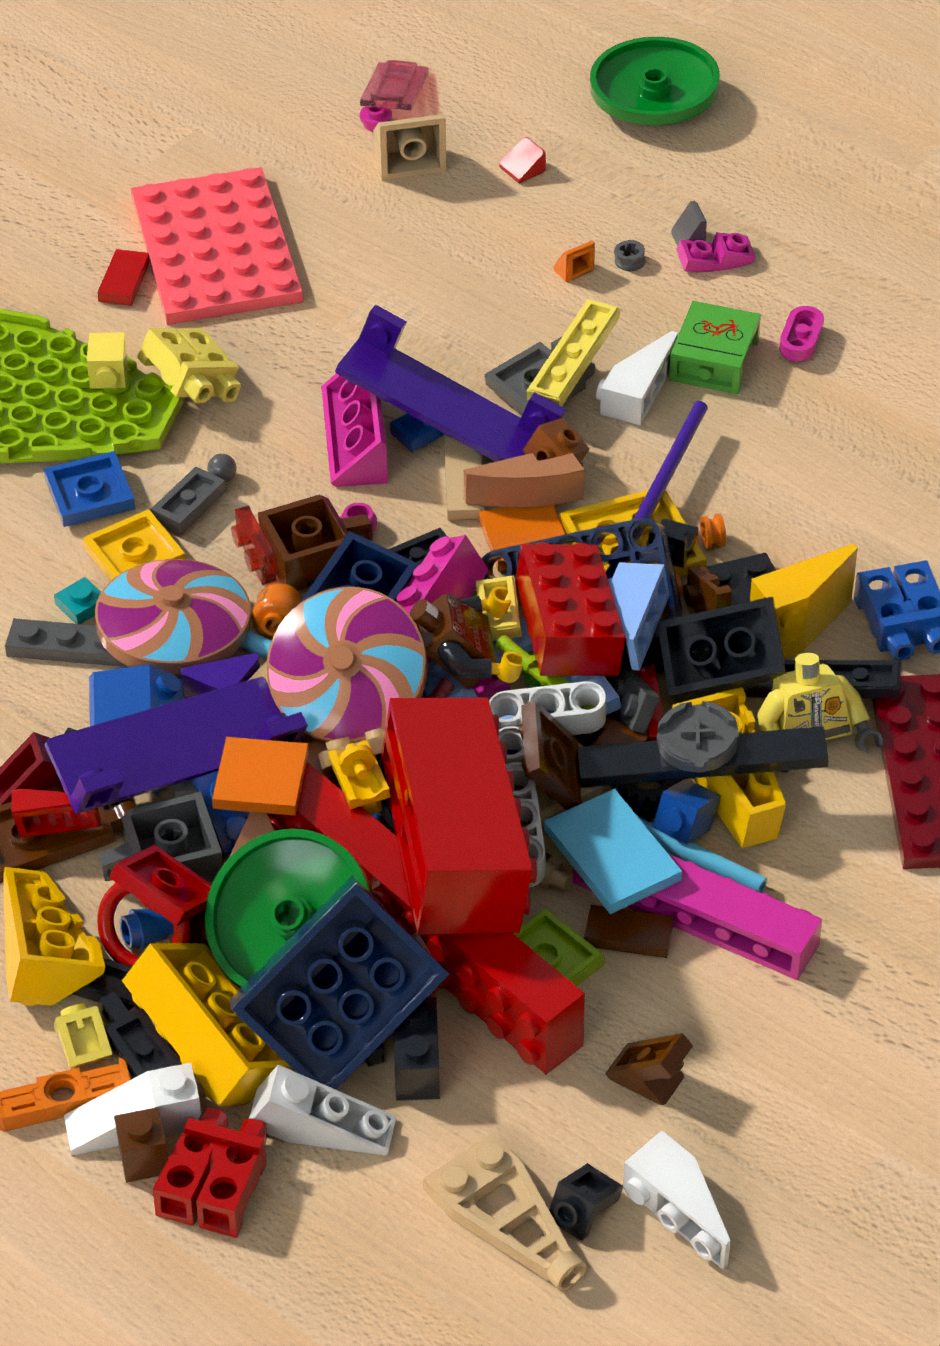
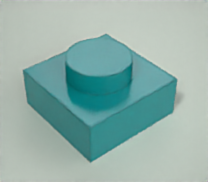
M83 577L54 594L55 605L75 624H82L95 616L96 603L101 591L86 577Z

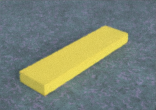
M587 299L527 389V400L536 392L562 407L619 320L620 308Z

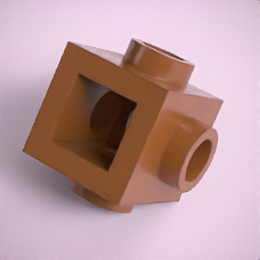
M563 418L539 425L523 449L525 454L533 453L538 461L573 453L582 467L583 463L581 461L590 450L579 434Z

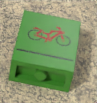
M692 301L671 352L669 381L739 394L742 386L745 358L751 344L758 345L761 314Z

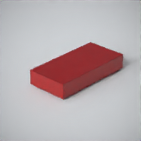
M116 249L98 289V302L132 306L150 264L149 253Z

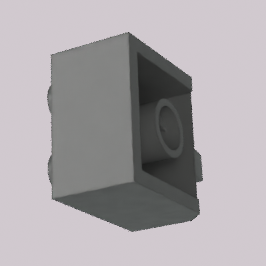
M201 792L131 808L122 817L125 843L117 848L99 853L100 866L105 881H112L109 876L116 863L153 845H157L210 883H213L223 866L222 851Z

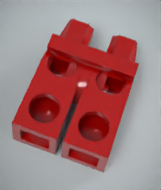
M210 1107L204 1110L198 1120L188 1118L184 1127V1133L176 1143L153 1187L155 1215L194 1226L198 1218L199 1228L237 1238L243 1225L242 1216L250 1196L266 1167L265 1144L267 1128L265 1122L249 1118L244 1120L240 1131L227 1128L229 1125L228 1115L221 1110Z

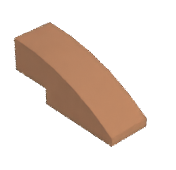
M530 453L464 469L463 499L466 504L493 507H538L582 500L584 497V468L573 453L538 461L534 454Z

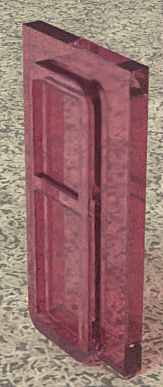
M388 60L386 63L379 62L360 99V106L411 111L428 76L429 67L417 66V63L409 61Z

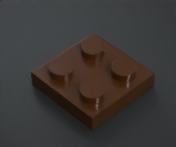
M536 700L521 705L522 723L519 726V731L524 743V757L521 762L526 777L531 781H535L551 800L558 802L566 811L582 804L577 739Z

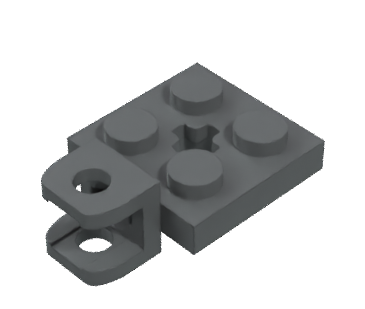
M562 337L551 342V350L543 343L538 342L485 374V384L522 415L529 401L527 400L526 392L531 385L529 381L535 379ZM591 362L566 400L586 389V380L595 373L594 363Z

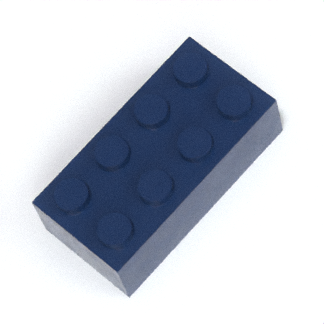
M349 531L301 602L317 593L339 587L367 588L397 601V595L405 589L413 577V572L418 567V563Z

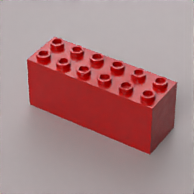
M488 697L390 698L380 762L383 776L390 790L391 798L388 799L418 935L520 933L523 915H529L531 897L529 886L530 883L536 882L537 863L535 857H529V832L527 827L521 826V801L513 796V771L506 769L505 742H499V717L497 714H492Z

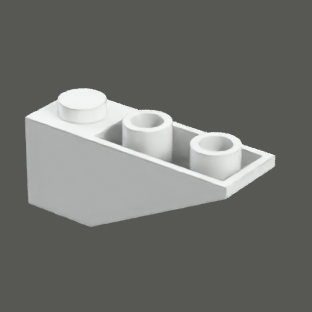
M277 1065L257 1088L249 1116L251 1119L265 1122L267 1134L288 1143L384 1156L389 1152L396 1121L395 1115L280 1065Z
M661 1130L624 1162L623 1188L636 1204H644L655 1213L666 1229L674 1233L678 1232L689 1241L699 1256L705 1260H712L724 1270L729 1262L731 1241L695 1156Z

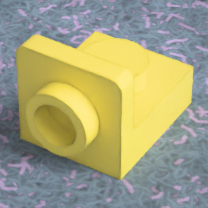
M81 1003L60 1011L61 1016L55 1018L54 1028L56 1034H59L69 1070L112 1058L113 1054L97 1005L86 1008L85 1003Z

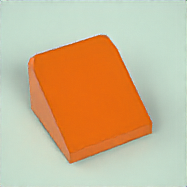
M589 241L564 252L554 264V271L565 282L593 271L595 243Z

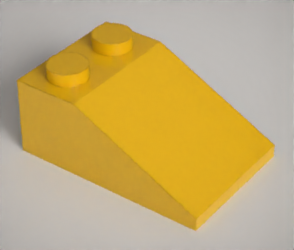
M854 543L752 579L750 601L772 596L774 598L784 658H790L797 653L803 652L851 603L858 550Z

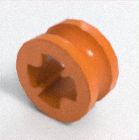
M715 514L713 519H709L708 516H701L700 533L704 548L711 549L713 544L725 547L726 528L722 515Z

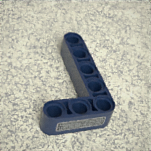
M637 518L525 543L536 544L545 542L549 544L570 545L577 542L597 545L603 565L631 560V563L664 564L670 594L667 600L670 606L668 619L682 617V604L668 534L665 527L659 522L649 518ZM647 526H652L655 531L654 542L649 546L643 547L639 541L640 531ZM614 534L618 540V547L614 553L606 555L602 549L603 540L606 536ZM521 544L486 553L482 560L489 571L483 579L496 578L493 573V566L497 560L503 558L507 563V572L503 577L514 576L516 580Z

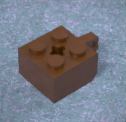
M320 494L258 512L260 545L280 582L290 585L298 591L308 588V582L317 579L349 531L367 540H373V527L367 514L340 519L329 498Z

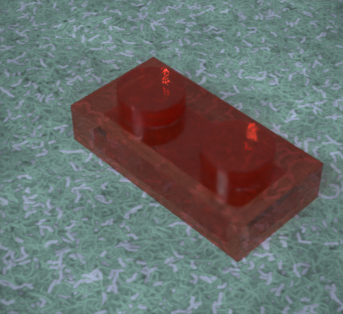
M249 505L234 509L236 525L231 526L232 537L237 548L243 547L244 558L248 570L256 572L262 585L277 581L275 554Z

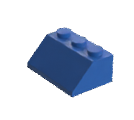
M150 664L93 672L89 676L90 726L182 700V680ZM161 788V789H158V790H155V791H151V792H153V793H155V794H158V793L161 792L164 788Z

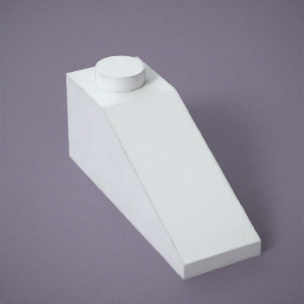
M671 331L613 366L606 379L602 378L597 388L596 398L601 400L600 415L641 426L670 373V357L678 337V332Z
M186 1063L147 1071L65 1114L64 1119L71 1156L119 1146L114 1120L115 1115L158 1107L164 1137L184 1133V1127L188 1118L198 1120L201 1116L199 1095L192 1064Z

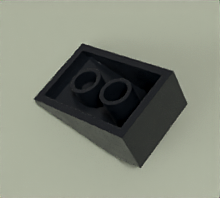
M773 596L657 622L668 696L675 704L739 687L747 690L786 674Z

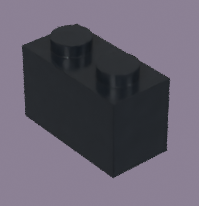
M427 997L394 1030L396 1101L440 1099L436 997Z

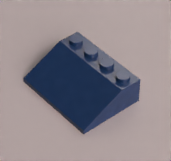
M352 875L230 999V1007L294 1071L336 1090L449 975V972Z

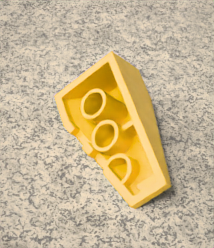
M5 867L3 873L6 980L10 1002H19L26 1006L38 1004L53 1006L104 974L105 963L101 944L94 935H86L82 929L84 921L78 914H71L64 905L65 896L46 871Z

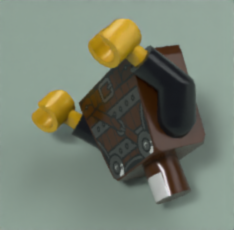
M496 586L492 588L488 599L482 600L479 596L456 598L449 593L443 594L431 604L422 599L416 602L410 611V616L414 622L419 624L427 655L467 689L471 688L482 678H491V674L497 675L500 680L506 683L515 682L521 674L523 657L519 653L505 652L501 662L496 663L488 616L482 613V611H486L495 618H501L507 613L512 601L505 600L508 594V589L505 587Z

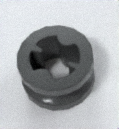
M626 240L618 243L614 249L616 266L624 271H637L645 265L644 245L635 240Z

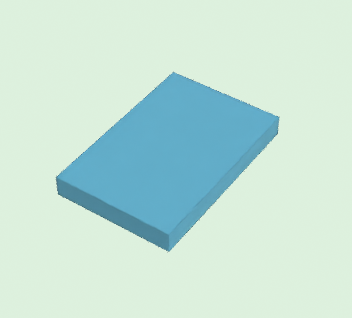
M615 789L544 821V831L610 914L682 881V870Z

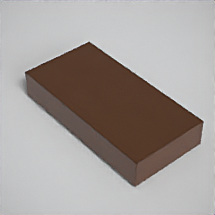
M591 905L584 939L595 948L667 958L674 916L620 909L610 914L604 906Z

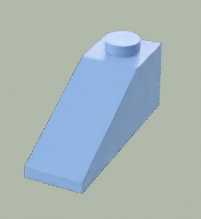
M619 562L613 578H609L608 582L626 637L624 647L631 669L640 670L657 628V622L661 618L670 595L664 564Z

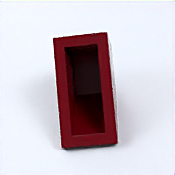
M33 732L0 767V805L12 801V790H45L62 784L45 748L46 740L49 737Z

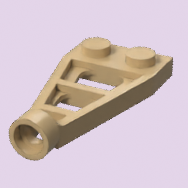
M495 1133L487 1136L423 1179V1188L426 1193L452 1220L545 1280H550L559 1291L571 1289L584 1276L587 1269L586 1264L570 1249L524 1164ZM502 1184H505L512 1189L519 1202L517 1208L501 1219H496L475 1205V1202ZM529 1219H533L546 1236L531 1248L525 1247L510 1235V1232Z

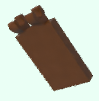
M62 784L45 789L46 791L65 792ZM128 798L110 804L117 805L112 809H109L108 805L99 807L101 827L20 838L11 812V802L0 805V883L3 882L5 867L38 870L116 842L114 832L124 834L122 817L131 808H135L133 802L128 801Z

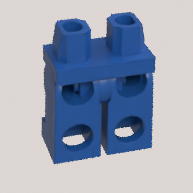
M927 560L894 566L893 573L890 567L857 573L853 599L858 609H863L869 621L871 632L874 638L877 639L876 645L880 652L889 651L894 660H906L914 655L915 646L925 644L928 652L932 654L940 653V590ZM910 574H919L918 582L909 583L905 577ZM875 580L883 581L881 589L873 590L869 584Z

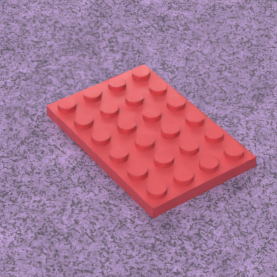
M262 167L246 168L240 171L221 174L214 173L208 176L178 179L158 184H145L131 188L133 204L146 251L149 253L150 265L167 325L303 302L302 289Z

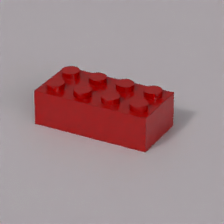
M545 542L521 544L515 583L540 676H619L626 637L598 546L586 543H575L573 545L549 544Z

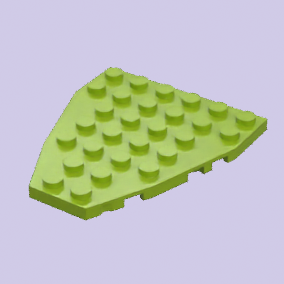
M0 309V463L71 461L115 451L116 455L161 449L184 403V397H175L171 392L172 386L162 381L161 377L154 372L146 375L137 369V362L128 357L126 388L90 389L87 369L88 343L76 339L75 331L65 328L60 332L50 327L49 319L39 315Z

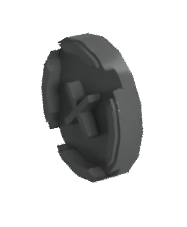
M702 701V705H692V702L681 703L667 711L659 721L657 744L660 754L670 765L683 771L700 773L715 770L728 763L737 752L739 732L736 719L726 708L713 702Z

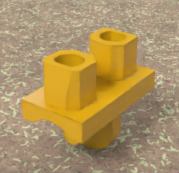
M368 741L360 742L358 745L350 743L345 747V751H329V761L350 809L362 807L371 815L381 812V800L391 798L390 790Z

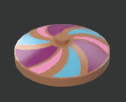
M186 559L157 560L130 568L108 583L96 603V630L103 647L121 663L129 667L150 664L162 671L179 675L181 674L180 668L228 659L239 650L250 631L251 606L243 586L233 576L218 567Z
M361 587L333 588L317 593L301 602L291 610L277 628L267 656L268 686L280 712L285 713L286 716L302 712L308 724L303 734L322 743L344 737H349L351 743L366 740L365 732L386 727L390 698H421L428 673L426 646L416 623L409 613L390 597Z

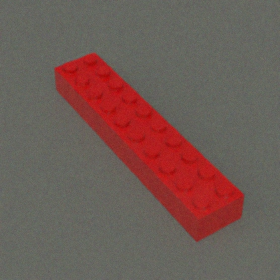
M307 762L296 816L267 813L274 831L282 829L314 831L333 839L349 851L364 869L370 881L374 897L449 972V975L437 987L447 989L457 998L459 1004L466 1012L474 1013L483 1020L495 1037L505 1039L512 1045L525 1063L529 1065L534 1064L547 1075L583 1047L585 993L513 933L417 934L397 836L362 807L350 809L343 791Z

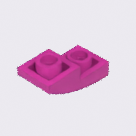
M716 232L712 243L703 240L691 241L680 239L676 249L683 270L686 272L728 270L753 263L756 258L748 236L739 233Z

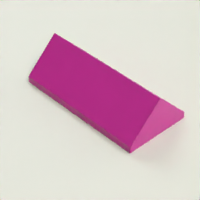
M335 374L321 386L331 484L335 487L388 483L387 448L381 399L362 387L350 383L344 377Z

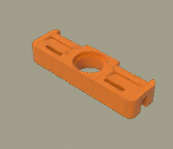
M118 1058L119 1064L80 1072V1068L49 1074L37 1077V1083L1 1091L0 1130L10 1131L64 1118V1115L130 1081L126 1061ZM60 1088H69L75 1092L66 1101L59 1102L51 1098L52 1093Z

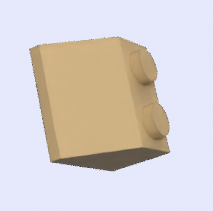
M444 114L380 122L374 128V157L381 180L447 172L446 118Z

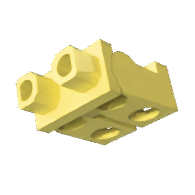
M175 328L148 329L137 358L144 366H156L161 371L162 379L166 384L172 386L171 392L175 397H190L195 403H206L211 397H219L223 402H234L241 389V384L235 379L239 366L234 361H230L228 356L204 328H178L177 330Z

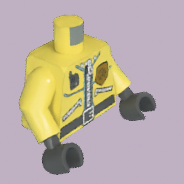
M806 652L797 655L795 658V671L787 672L774 678L772 691L768 693L757 714L760 732L824 726L825 739L830 740L851 735L852 727L856 726L858 733L855 736V745L859 750L868 753L867 747L864 745V738L868 734L873 736L877 747L881 748L883 745L882 735L877 730L870 729L867 724L870 718L859 693L844 676L835 675L828 665L820 664L819 656L814 653Z

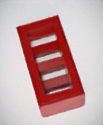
M33 789L12 790L11 812L20 838L102 826L98 808L86 811L87 813L75 814L66 792Z

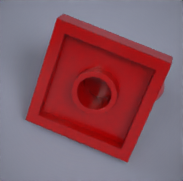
M153 845L116 863L109 876L116 883L103 896L97 914L99 936L107 953L115 962L128 966H133L139 959V956L134 955L123 946L114 926L116 908L119 902L127 895L133 894L146 908L161 914L173 923L171 943H189L191 931L189 919L206 910V903L212 884L157 845Z

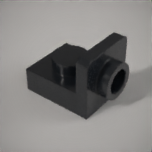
M662 518L660 523L665 527L668 534L674 566L684 568L698 539L699 527ZM651 528L649 532L648 546L654 542V528Z
M587 1163L558 1182L549 1211L557 1226L577 1239L583 1240L589 1235L595 1216L619 1201L624 1186Z

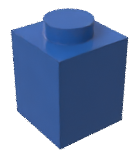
M684 779L663 791L653 828L688 845L711 830L721 795L689 779Z

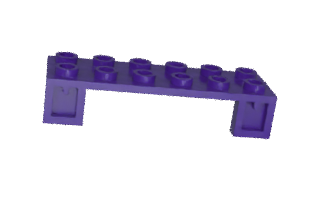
M376 304L370 310L358 340L335 369L336 374L344 377L350 383L362 387L378 396L381 400L391 403L409 413L413 418L429 424L444 435L456 439L472 448L478 454L485 455L495 462L526 455L523 449L538 426L563 418L566 411L565 408L534 392L520 418L397 350L396 347L407 321Z
M258 677L48 738L45 748L75 814H79L219 770L226 737L298 743L308 724L302 712L289 716L281 713L274 702L266 679Z

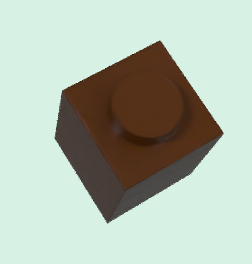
M155 1107L115 1115L116 1133L126 1183L160 1176L168 1160L159 1108Z

